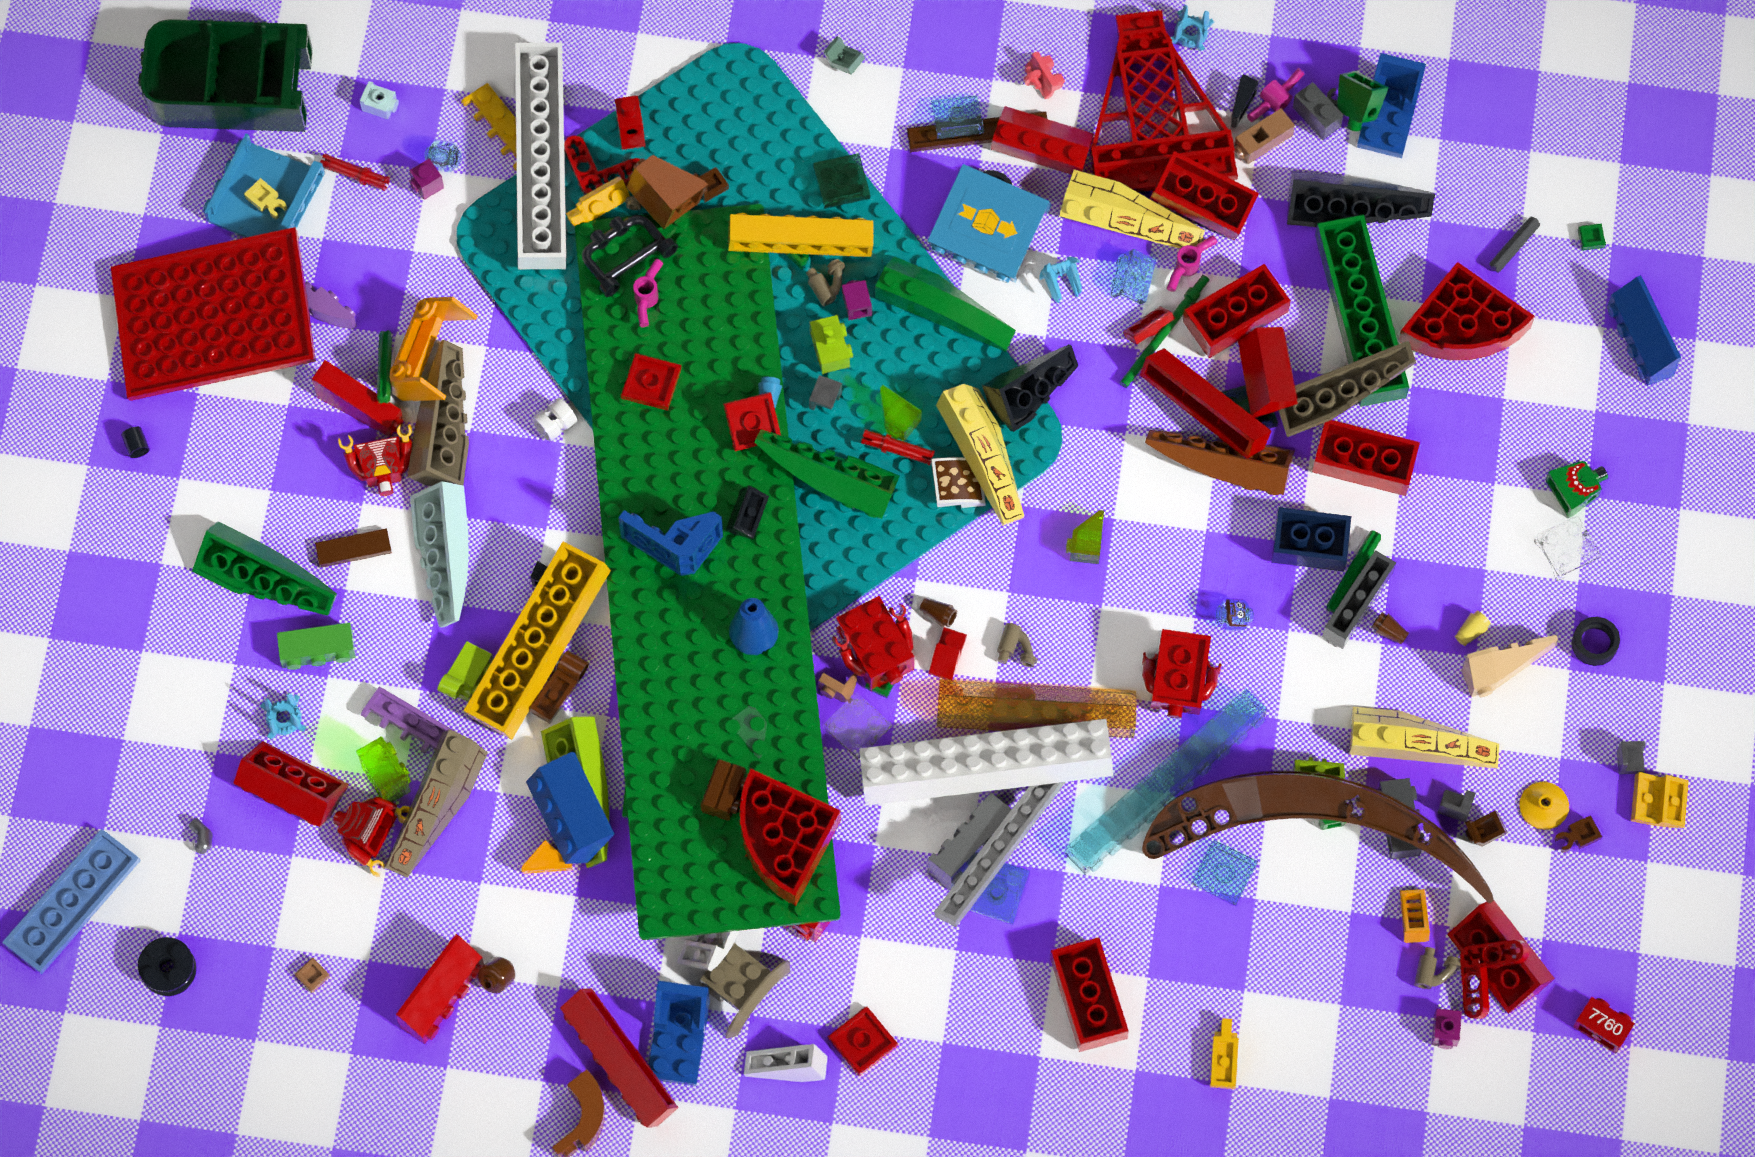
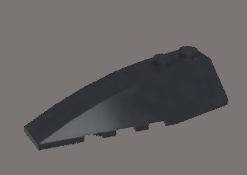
M1292 170L1288 194L1287 224L1317 227V223L1364 215L1366 223L1378 222V224L1386 223L1389 220L1400 219L1402 221L1432 217L1435 193L1363 178Z

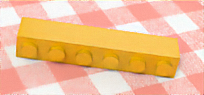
M746 213L730 214L728 251L871 257L873 220H866L864 218L850 220L840 217L827 219L817 216L804 218L793 215L781 217L769 214L758 216L747 215Z

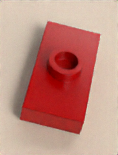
M1159 306L1124 330L1123 334L1127 340L1139 344L1146 338L1156 335L1159 329L1174 320L1175 317L1171 311Z

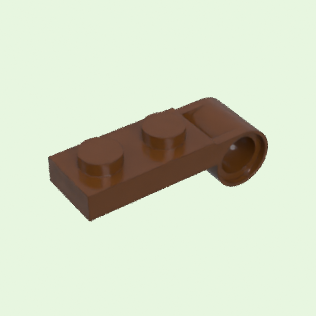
M567 650L559 661L556 671L531 705L529 712L551 724L584 676L589 662Z

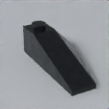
M1068 344L1006 371L982 385L989 407L1009 430L1014 432L1034 419L1037 415L1035 412L1042 404H1046L1051 399L1049 397L1057 386L1061 387L1079 365L1072 345Z

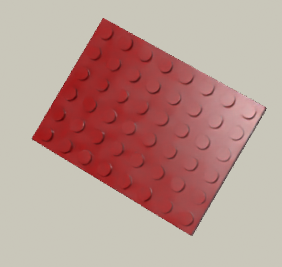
M296 227L111 266L126 394L129 401L316 362L299 236Z

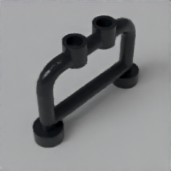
M633 215L625 220L618 216L609 223L610 230L603 233L598 229L591 234L590 240L592 242L584 248L582 260L589 271L600 282L599 290L605 297H611L620 289V284L616 280L617 277L656 251L663 258H669L677 251L678 245L672 238L666 239L645 216ZM633 225H642L655 241L605 274L591 258L592 253L597 249H604L615 237L625 235Z

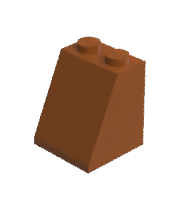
M652 155L646 160L644 158L640 159L633 166L634 171L629 175L630 180L626 188L664 230L699 204L708 184L704 180Z

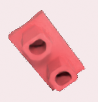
M1039 51L1032 53L1031 60L1025 65L1027 75L1024 77L1023 82L1026 86L1034 85L1035 89H1039L1046 100L1051 98L1056 90L1062 88L1065 79L1060 73L1052 75L1050 70L1054 67L1053 59L1050 55L1041 56Z

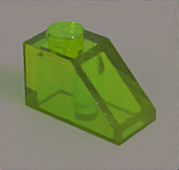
M882 385L880 387V401L886 432L892 435V438H899L905 442L921 422L922 411Z
M1104 510L1097 511L1073 530L1072 538H1067L1066 553H1070L1071 562L1099 564Z

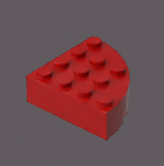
M1457 261L1401 329L1398 342L1409 341L1413 351L1432 358L1450 361L1473 360L1503 351L1520 340L1532 328L1535 316Z
M750 769L743 785L740 803V826L745 852L753 869L762 881L779 897L796 906L841 822V810Z

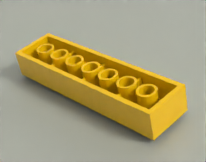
M562 541L463 710L471 719L511 740L514 738L531 705L539 695L611 570L604 562Z

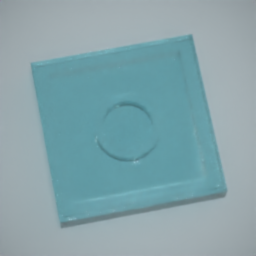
M977 95L931 101L937 139L984 133Z
M1213 839L1191 884L1237 906L1258 861Z

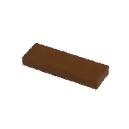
M387 528L315 543L320 568L392 554Z

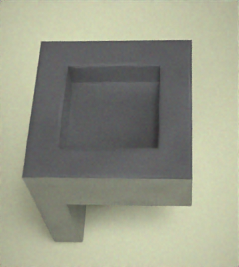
M819 375L809 399V409L815 410L816 405L832 409L835 401H839L842 394V383Z
M1621 741L1617 749L1619 774L1644 773L1643 751L1646 747L1645 741Z
M1445 790L1437 813L1466 822L1476 793L1466 790L1465 795Z

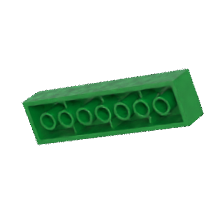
M1364 215L1317 223L1315 238L1348 364L1398 345ZM1402 372L1359 401V407L1406 399L1409 391L1406 372Z

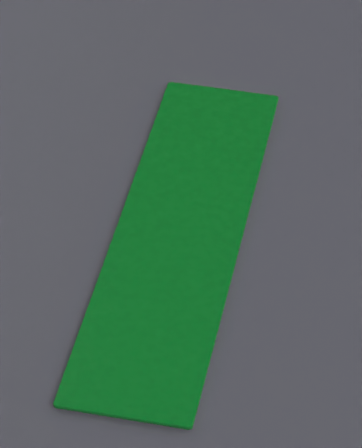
M761 204L690 210L664 230L650 214L641 215L647 217L666 239L672 238L678 245V249L669 258H663L656 251L617 277L616 280L620 284V289L611 297H605L599 290L601 284L585 266L582 260V252L592 242L590 240L591 234L598 229L603 233L610 230L609 223L614 218L597 219L574 226L605 564L611 570L606 579L638 931L641 940L830 922L841 918L833 838L797 905L794 906L779 897L762 881L753 869L748 856H745L746 852L740 826V808L737 815L732 814L729 821L701 811V802L719 759L744 767L747 776L750 769H753L829 805L793 474L774 461L759 446L734 451L723 403L759 395L758 383L761 382L762 377L780 379L782 389L775 412L781 435L789 437L769 253L728 251L730 214L746 213L747 215L759 216L764 214V207ZM636 224L630 227L625 235L612 239L604 249L594 251L591 258L606 274L655 240L642 225ZM655 259H659L663 262V266L654 277L658 288V301L653 307L647 308L649 325L647 327H640L637 313L638 305L634 298V283L638 278L645 276ZM645 290V291H642V292H641V294H649V293H651V291H649V290ZM635 353L682 366L668 411L621 399ZM748 485L769 496L754 539L745 538L726 531L739 492ZM624 510L630 514L635 513L648 526L659 528L665 536L672 525L678 520L715 512L722 518L723 537L695 574L680 576L621 538L618 517ZM749 598L759 599L776 619L779 629L778 639L774 646L759 655H747L739 651L729 636V627L742 602ZM742 791L740 792L739 800H741Z

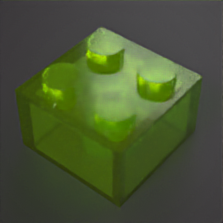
M381 736L356 750L360 766L379 797L394 802L411 792L409 783L412 781L409 777V772L402 761L398 763L397 752L390 741L386 743Z

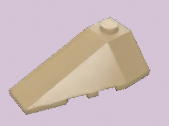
M1557 635L1532 639L1526 642L1524 646H1520L1516 642L1509 644L1503 650H1499L1498 646L1467 654L1461 672L1470 696L1475 697L1479 695L1482 698L1491 695L1494 690L1554 649L1558 641Z

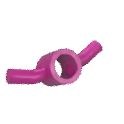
M1297 68L1282 85L1277 80L1270 82L1260 93V97L1264 102L1247 114L1248 120L1254 122L1270 108L1275 112L1280 108L1282 110L1285 109L1293 98L1288 91L1296 85L1305 73L1300 68Z
M1214 235L1199 242L1195 247L1186 245L1179 249L1176 268L1172 272L1166 288L1168 291H1176L1182 275L1190 277L1198 272L1201 253L1218 243ZM1183 259H1192L1194 263H1185Z
M655 259L645 276L638 278L634 283V298L638 305L637 313L640 327H647L649 325L647 308L653 307L658 301V288L654 277L663 266V262L659 259ZM645 290L651 291L649 294H641Z

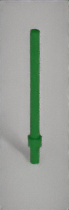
M1202 275L1195 285L1189 287L1185 292L1184 299L1173 312L1175 319L1159 330L1119 382L1121 386L1127 388L1141 371L1146 357L1157 350L1184 315V310L1197 302L1201 296L1200 292L1210 281L1207 276Z

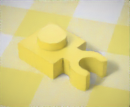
M261 178L244 193L245 198L261 212L268 208L271 217L274 219L279 218L278 213L274 211L277 207H281L284 211L287 210L286 203L281 199H276L278 192Z

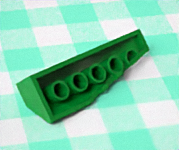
M894 256L884 267L875 285L876 299L1007 352L1016 333L1014 328L939 274Z
M760 430L754 442L774 461L809 486L842 502L844 506L864 511L866 515L873 518H883L900 475L848 455L844 459L835 456V451L826 449L825 452L817 451L809 443L793 444L791 438L765 430Z
M219 521L206 530L192 572L234 593L241 595L246 593L262 600L265 598L275 600L278 604H291L298 606L299 609L327 616L330 614L337 593L286 556Z

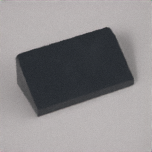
M750 485L742 488L726 531L745 538L754 539L769 496Z

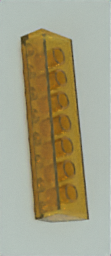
M940 679L937 727L1008 731L1107 719L1109 737L1134 739L1137 708L1136 690Z

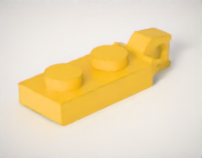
M616 177L579 198L576 208L566 213L569 222L576 226L582 222L592 221L624 203L630 195L623 179Z
M1222 1018L1221 1032H1214L1210 1088L1236 1089L1239 1038H1237L1238 1033H1232V1019Z

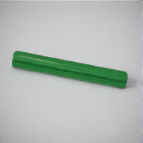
M389 330L380 331L378 342L377 401L381 404L389 403L391 395L392 333Z
M1374 530L1368 533L1327 604L1329 612H1335L1381 541L1380 533Z

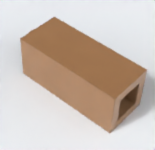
M1280 108L1235 138V154L1249 165L1291 138L1294 134V123Z

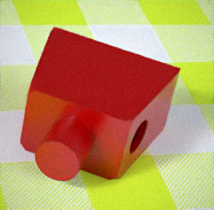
M638 96L616 98L615 110L622 150L645 147ZM630 129H635L636 133L627 134V131Z

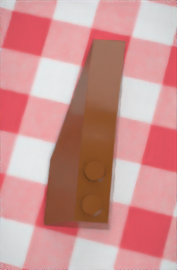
M1149 430L1145 440L1147 445L1192 470L1221 481L1242 486L1246 490H1262L1270 495H1284L1295 450L1266 445L1263 450L1246 459L1219 437H1217L1216 441H1207L1202 435L1182 438L1183 435L1181 433Z

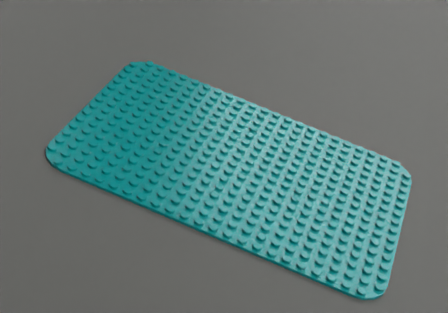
M727 43L708 50L638 95L645 147L622 150L616 110L576 136H580L584 140L597 171L634 158H644L646 160L652 155L692 175L697 173L698 176H701L717 167L728 183L729 189L707 202H704L701 198L699 204L691 210L761 204L764 207V214L783 217L785 215H793L804 218L817 216L827 219L840 217L850 220L857 218L873 220V250L871 257L809 254L808 262L801 270L785 253H769L789 438L792 439L793 444L809 443L817 451L825 452L826 449L835 451V456L846 459L848 455L900 475L882 519L870 517L864 511L856 508H848L842 502L814 489L793 475L811 632L992 509L986 495V506L961 508V505L937 507L932 463L928 465L888 451L883 453L881 449L861 444L865 429L885 436L889 434L892 435L891 438L934 450L933 459L965 458L936 406L942 392L966 384L978 388L989 407L982 385L996 376L1018 367V365L1008 352L875 298V285L884 267L894 256L939 274L952 285L954 284L774 59L760 48L745 43ZM630 129L627 131V134L636 133L635 129ZM572 144L571 148L574 149L576 157L580 156L578 147ZM564 150L566 269H518L517 174L478 198L463 212L457 226V247L464 262L593 430L575 227L566 216L567 212L576 208V204L579 202L578 199L583 197L584 194ZM585 162L577 166L580 172H586L590 168V165ZM623 170L625 179H627L628 174H626V170ZM611 174L607 180L611 181L620 176L618 174ZM604 178L601 179V183H602L603 185H604ZM592 183L588 184L592 191L596 189V186ZM627 189L629 195L632 196L633 194ZM626 202L594 220L618 216L649 215V213L643 206H641L640 210H630L627 208ZM839 259L845 264L842 270V285L852 280L866 281L872 304V316L848 320L842 297V285L836 300L830 305L822 306L808 284L809 277L806 272L814 268L818 274L822 273L829 286H831L833 275L828 273L829 269L827 266L833 260ZM838 315L839 322H844L847 336L844 337L846 344L851 345L853 358H850V367L822 374L811 338L809 322ZM819 375L842 383V394L839 401H835L832 409L816 405L815 410L809 409V399ZM1048 402L1040 406L1035 412L1037 415L1032 421L1014 432L1010 431L989 407L1001 428L1018 491L1044 474L1057 460L1062 447V425Z

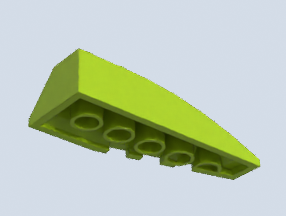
M594 716L571 717L540 731L547 763L570 752H575L609 822V800L605 764ZM608 842L588 863H585L587 868L607 861Z

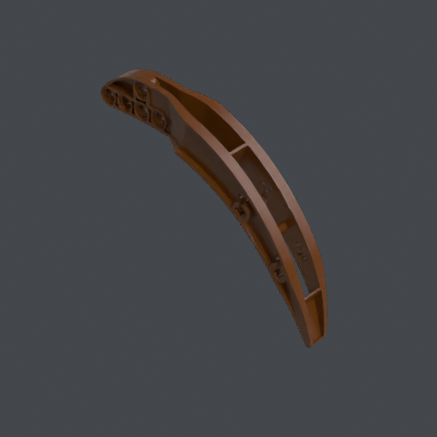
M1295 770L1257 771L1201 785L1177 796L1158 813L1149 827L1142 845V850L1146 857L1158 859L1202 838L1243 824L1281 819L1310 818L1340 821L1368 827L1414 845L1455 871L1488 903H1492L1494 900L1490 887L1469 857L1441 828L1427 817L1400 800L1373 787L1324 773ZM1356 797L1355 803L1357 807L1363 808L1362 815H1358L1357 812L1352 813L1354 808L1352 799ZM1184 798H1193L1196 802V807L1193 810L1185 809L1182 805ZM1218 810L1228 812L1229 820L1227 822L1217 821L1215 814ZM1196 820L1205 822L1206 831L1202 833L1196 832L1193 829V822ZM1423 823L1424 826L1422 827L1425 833H1430L1429 840L1425 841L1423 837L1419 838L1421 836L1419 824ZM1174 830L1182 832L1183 841L1174 843L1170 839V833ZM1153 840L1159 842L1161 850L1158 853H1151L1147 847L1148 842Z

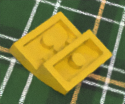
M1642 772L1635 774L1631 821L1660 827L1684 828L1689 780L1669 775L1658 777Z

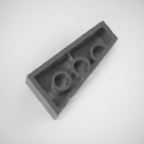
M990 793L971 813L969 817L971 821L969 823L966 821L962 822L953 835L954 839L951 841L947 838L941 844L938 854L933 853L928 858L927 874L950 891L1012 809Z

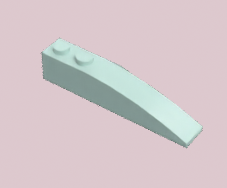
M441 481L411 495L410 502L414 543L416 549H420L422 555L420 559L421 567L426 569L428 579L425 581L427 588L431 589L433 593L431 602L438 626L444 628L459 621L467 582L469 542L464 486Z

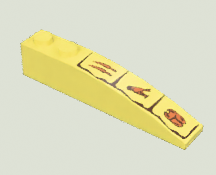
M1074 170L1059 215L1064 218L1179 249L1186 245L1195 247L1202 241L1205 232L1204 229L1132 190L1121 182Z
M966 384L943 391L936 406L1002 526L1023 519L1024 512L1001 428L978 388Z
M1354 706L1352 708L1349 755L1498 769L1499 743L1403 711Z

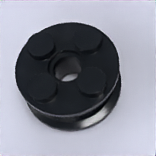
M162 937L151 941L142 950L138 959V972L141 979L150 991L160 996L170 997L181 994L190 987L196 976L197 966L193 954L185 943L176 938ZM172 962L173 968L170 971H161L163 964Z

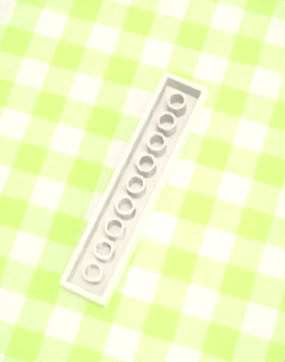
M562 42L515 43L518 269H566Z
M1107 719L859 748L866 806L1114 776Z

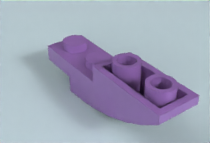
M308 281L305 282L311 317L341 328L354 329L357 327L354 318L356 316L355 313L347 305L343 307L338 302L339 298L331 290L327 292L322 286L315 290Z

